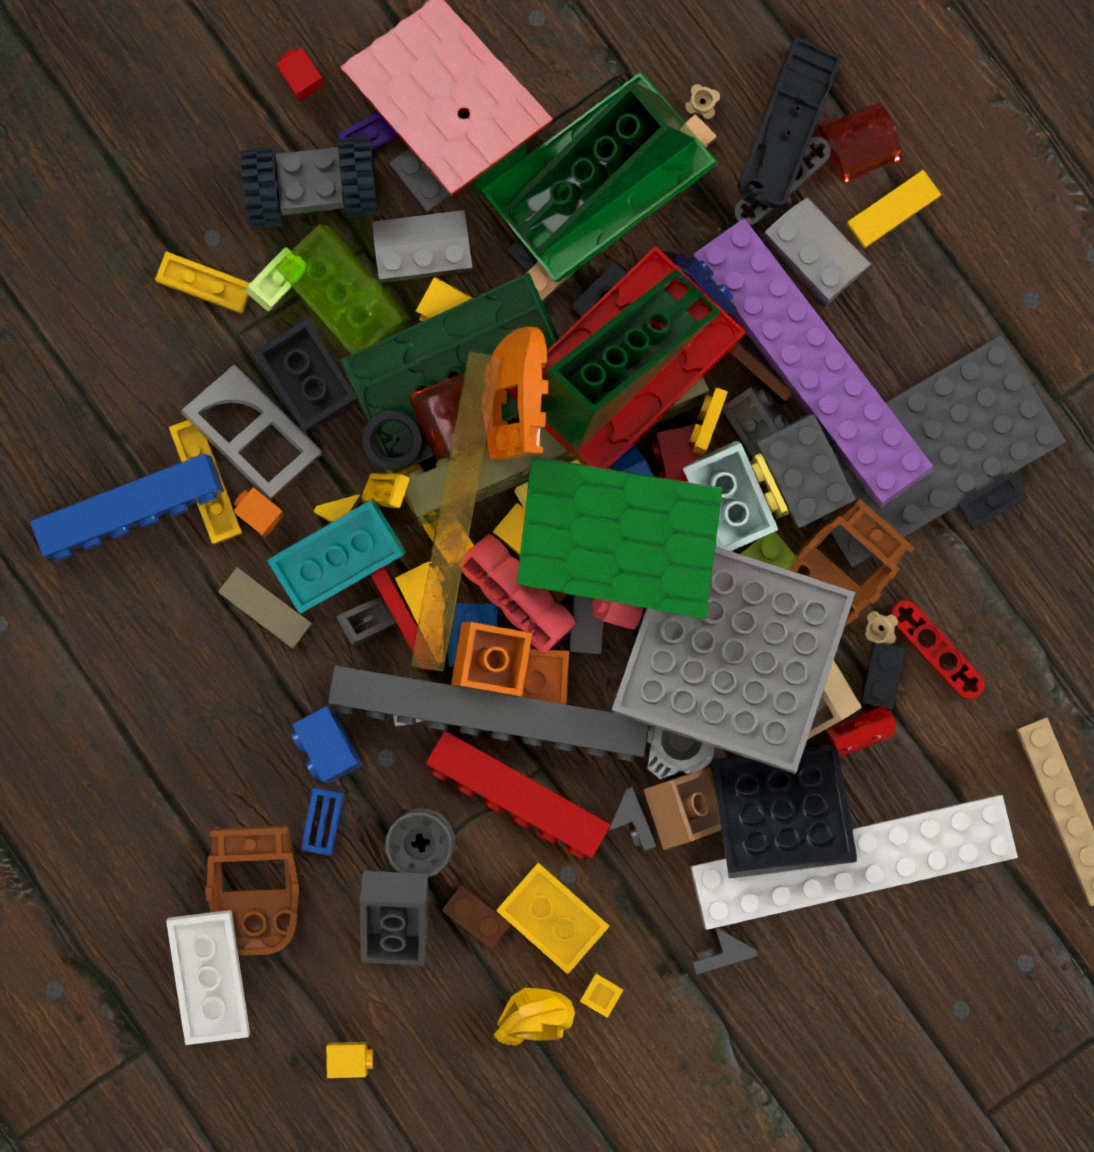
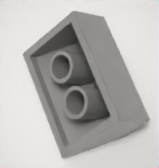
M805 198L788 210L765 231L762 241L825 307L871 265L808 198Z
M465 210L372 222L380 283L472 272Z

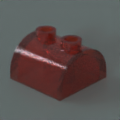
M879 102L821 125L819 128L823 138L830 145V154L843 184L901 160L902 152L897 132L889 114Z
M466 372L407 396L433 456L445 457L460 453L486 438L482 408Z

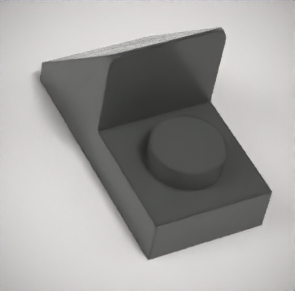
M633 787L628 788L622 796L608 831L632 822L634 828L629 829L634 845L635 847L641 845L643 851L656 847V844Z
M714 928L721 952L716 953L714 948L696 953L698 959L691 962L695 974L698 975L758 955L754 948L718 928Z

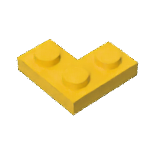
M716 388L713 396L706 395L697 420L703 421L702 425H695L690 438V442L695 443L692 453L704 457L726 399L727 391Z

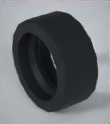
M398 409L384 410L372 417L365 426L362 437L363 448L369 460L379 468L390 471L403 469L412 464L421 453L424 442L422 428L418 421L408 412ZM385 422H400L411 433L412 443L410 449L399 458L385 457L375 446L374 437L376 431Z

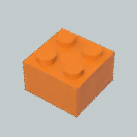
M463 622L461 624L451 685L522 697L532 633L474 622Z

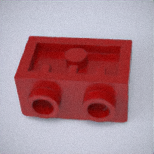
M882 706L825 730L830 744H833L837 749L840 758L893 737V729L897 728L892 714Z

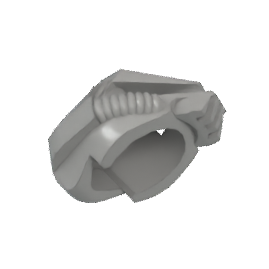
M649 725L647 741L651 744L647 769L659 779L680 771L686 774L699 772L708 766L713 759L714 746Z

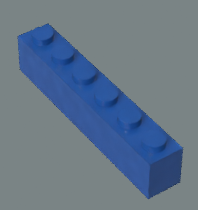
M203 454L30 521L42 556L54 558L55 561H61L73 556L72 551L83 547V550H89L102 544L101 539L112 536V539L124 537L131 533L130 528L141 525V528L155 525L160 522L158 517L170 513V516L173 517L188 511L187 506L199 502V505L212 503L218 499L216 495L225 491L212 456Z

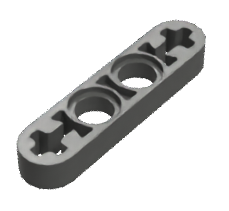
M813 137L810 139L800 166L802 177L794 181L789 196L828 161L831 148L828 141L824 138ZM811 146L815 149L821 147L823 149L821 153L823 158L820 159L818 156H815L810 160L808 166L812 167V169L809 170L803 160L809 157L812 151ZM743 197L737 203L733 214L736 223L743 219L741 218L743 213L742 207L748 210L756 201L751 204L744 201ZM760 203L761 205L753 213L754 219L752 220L747 217L745 220L753 228L775 208Z

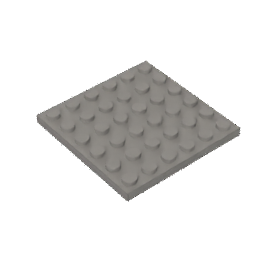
M715 546L706 619L647 608L613 704L612 712L796 774L856 592Z

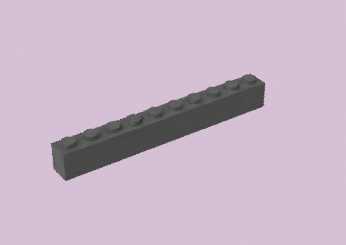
M334 666L328 701L329 705H335L334 712L353 715V709L365 710V717L384 720L385 714L398 716L397 722L416 725V719L429 721V728L447 730L448 725L459 726L460 733L478 736L479 730L492 732L491 738L510 741L511 735L523 737L522 743L541 746L542 741L554 742V749L571 752L573 751V746L586 748L585 754L604 757L605 751L617 753L616 759L635 762L636 756L644 757L649 724L612 712L341 666Z

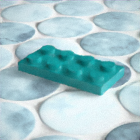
M372 498L270 557L267 562L299 614L398 559L406 551L377 503Z

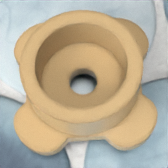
M699 84L694 85L691 88V99L685 106L686 111L689 114H701L705 119L713 118L715 115V103L720 100L719 92L708 87H702ZM701 99H704V100L706 101V103H705V104H701V103H700V100H701Z
M876 611L871 612L867 616L869 623L866 628V638L875 643L885 642L888 645L893 644L896 640L894 629L898 624L897 618L892 614L883 616L879 615ZM880 625L884 627L883 631L879 629Z

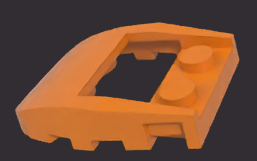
M523 327L508 334L496 347L489 361L484 382L482 414L490 459L510 460L543 453V447L540 446V428L545 427L546 413L540 411L542 395L548 394V380H542L541 369L547 364V349L544 335L537 327ZM518 386L519 423L508 425L507 421H502L501 404H507V391L505 389Z

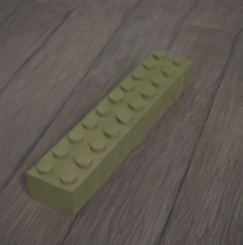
M701 378L668 409L653 426L703 405L705 397L709 392L704 378ZM542 427L540 428V446L543 447V453L510 460L490 459L488 445L483 447L482 444H477L464 451L466 455L455 460L452 456L438 461L435 464L436 468L424 472V469H420L408 474L407 477L410 478L405 493L420 527H423L422 525L426 524L424 517L428 523L445 517L444 513L451 511L453 514L529 481L532 456L569 463L576 459ZM435 511L436 514L434 516L427 515L428 513Z

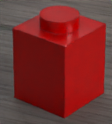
M302 47L296 51L291 49L285 52L279 58L280 61L276 63L280 75L298 102L324 87L321 75Z

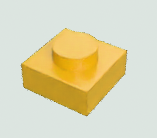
M596 973L580 1002L608 1018L623 989Z

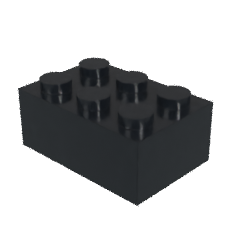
M305 319L254 351L306 436L360 404L357 396L308 319Z

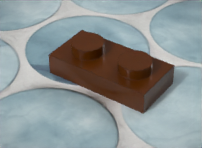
M462 885L442 909L445 914L491 949H493L511 925L504 917Z

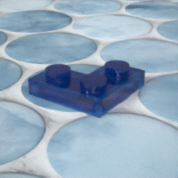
M681 254L672 261L729 316L737 309L731 302L734 298L732 293L723 284L718 286L711 277L714 273L702 260L699 262L695 257L688 258Z

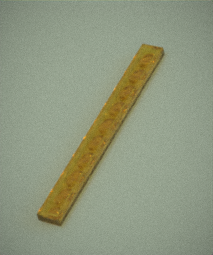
M474 351L468 352L412 654L411 666L437 671H443L501 364L502 357Z

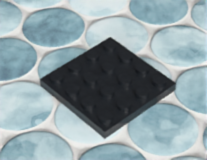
M833 744L805 747L796 774L743 756L711 760L729 879L857 862L839 752Z

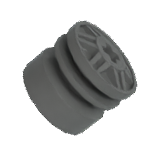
M416 808L404 813L390 827L385 839L386 855L390 864L398 873L428 874V878L438 874L447 865L455 849V833L451 823L441 813L430 808ZM419 834H422L424 839L429 838L430 840L425 846V850H422L420 845L414 844Z

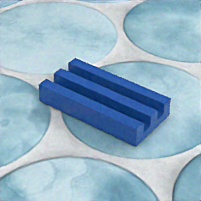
M312 788L301 850L333 856L344 793ZM318 795L324 796L315 846H311L309 842ZM336 798L327 848H322L330 799Z

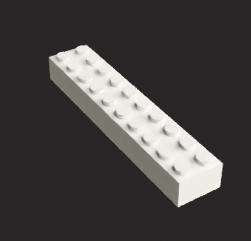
M1003 795L991 796L853 828L857 862L730 879L728 878L726 858L692 865L690 870L703 926L708 930L1018 858Z

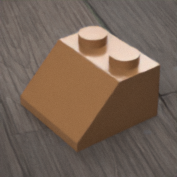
M710 767L643 789L663 850L721 831L714 777Z

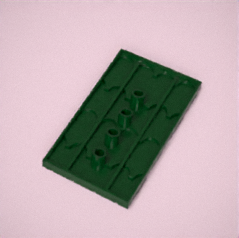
M530 273L515 278L340 360L368 422L372 417L384 410L398 409L408 412L418 421L422 428L424 442L421 453L412 464L405 468L391 470L393 474L485 433L482 404L486 372L494 350L508 334L523 327H537L544 335L547 350L559 340V336L548 316L537 288H535ZM505 389L507 391V404H501L502 421L509 422L519 417L518 402L508 393L509 389ZM385 422L380 425L375 434L385 457L399 458L410 449L412 443L411 433L400 422Z

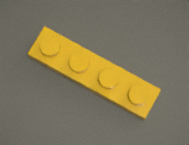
M189 420L169 427L181 462L207 454L212 456L225 492L216 495L218 499L212 503L199 505V502H197L212 544L215 545L243 534L237 516L233 512L234 508L208 439Z

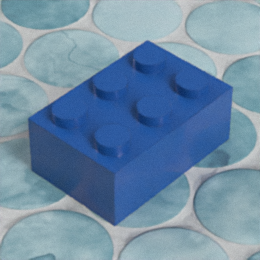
M326 706L292 724L295 732L291 734V737L299 751L307 752L310 761L306 762V765L314 780L332 783L363 766L333 709Z

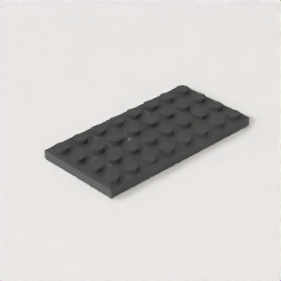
M1002 335L886 402L899 422L932 463L933 468L930 474L880 510L832 447L831 449L855 498H860L896 532L905 537L958 505V502L1011 471L1012 473L1016 472L1062 445L1066 440ZM843 507L821 517L822 522H825ZM838 525L830 533L850 568L874 555L842 525Z

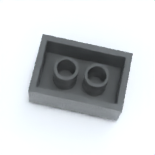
M809 414L754 441L758 452L761 453L795 527L800 528L856 500L815 414Z
M363 871L360 894L361 962L425 966L428 930V874Z

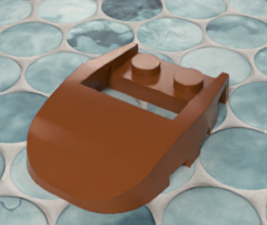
M856 497L855 501L845 505L818 526L787 570L856 592L845 626H847L859 616L858 613L869 603L874 604L881 597L882 594L880 592L890 579L893 580L900 570L897 566L898 562L907 550L911 553L914 547L860 498ZM838 525H842L883 562L861 586L817 549L822 541Z
M288 825L238 828L214 827L210 832V837H213L211 854L208 856L207 887H205L206 901L209 903L210 912L232 911L238 955H267L282 950L289 944L296 929L299 897L298 872ZM284 859L286 888L223 891L222 862Z

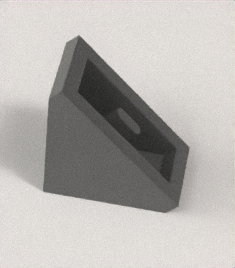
M382 596L336 616L354 647L397 623Z

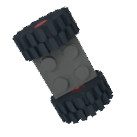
M370 136L338 140V147L280 153L276 154V156L273 147L241 150L244 200L251 229L282 226L283 215L343 209L344 204L347 218L379 215Z

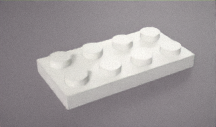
M226 910L168 918L166 923L185 1045L249 1037L250 1030L232 911Z

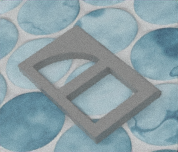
M236 365L231 366L181 411V414L268 500H271L317 457L321 456L323 452ZM224 403L244 404L259 411L261 415L229 443L199 415L212 406ZM272 424L301 454L268 483L239 452Z

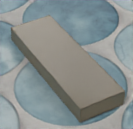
M236 567L218 591V593L293 649L312 626L311 622L238 567Z

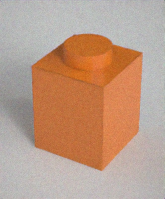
M254 487L249 492L244 490L234 502V505L237 507L233 512L264 538L269 535L285 515L281 509Z

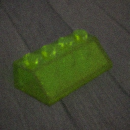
M319 224L275 266L351 354L394 335L411 319L330 226Z

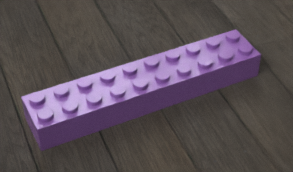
M745 218L694 253L693 265L736 322L746 331V335L780 380L792 391V396L807 415L815 414L829 445L879 510L930 474L933 468L932 463Z

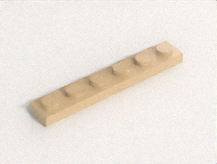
M1044 718L1016 729L1088 905L1093 906L1094 829L1049 720Z

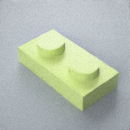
M285 247L247 286L245 292L269 312L307 272L309 266Z

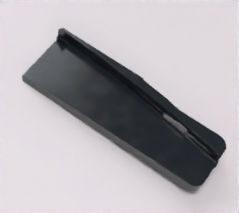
M797 36L792 41L761 117L760 127L737 184L738 191L744 195V201L751 204L754 201H758L775 209L782 207L786 203L842 56ZM763 148H765V153H764V158H763V162H762V167H760V161H761V156H762Z

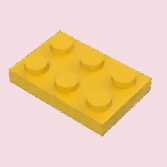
M539 863L535 865L496 910L567 974L610 927Z

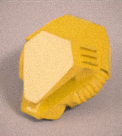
M524 988L510 997L497 1023L500 1028L494 1033V1037L502 1044H511L513 1046L520 1044L525 1039L532 1041L561 1039L563 1031L569 1029L573 1023L575 1011L572 1001L563 994L551 990Z

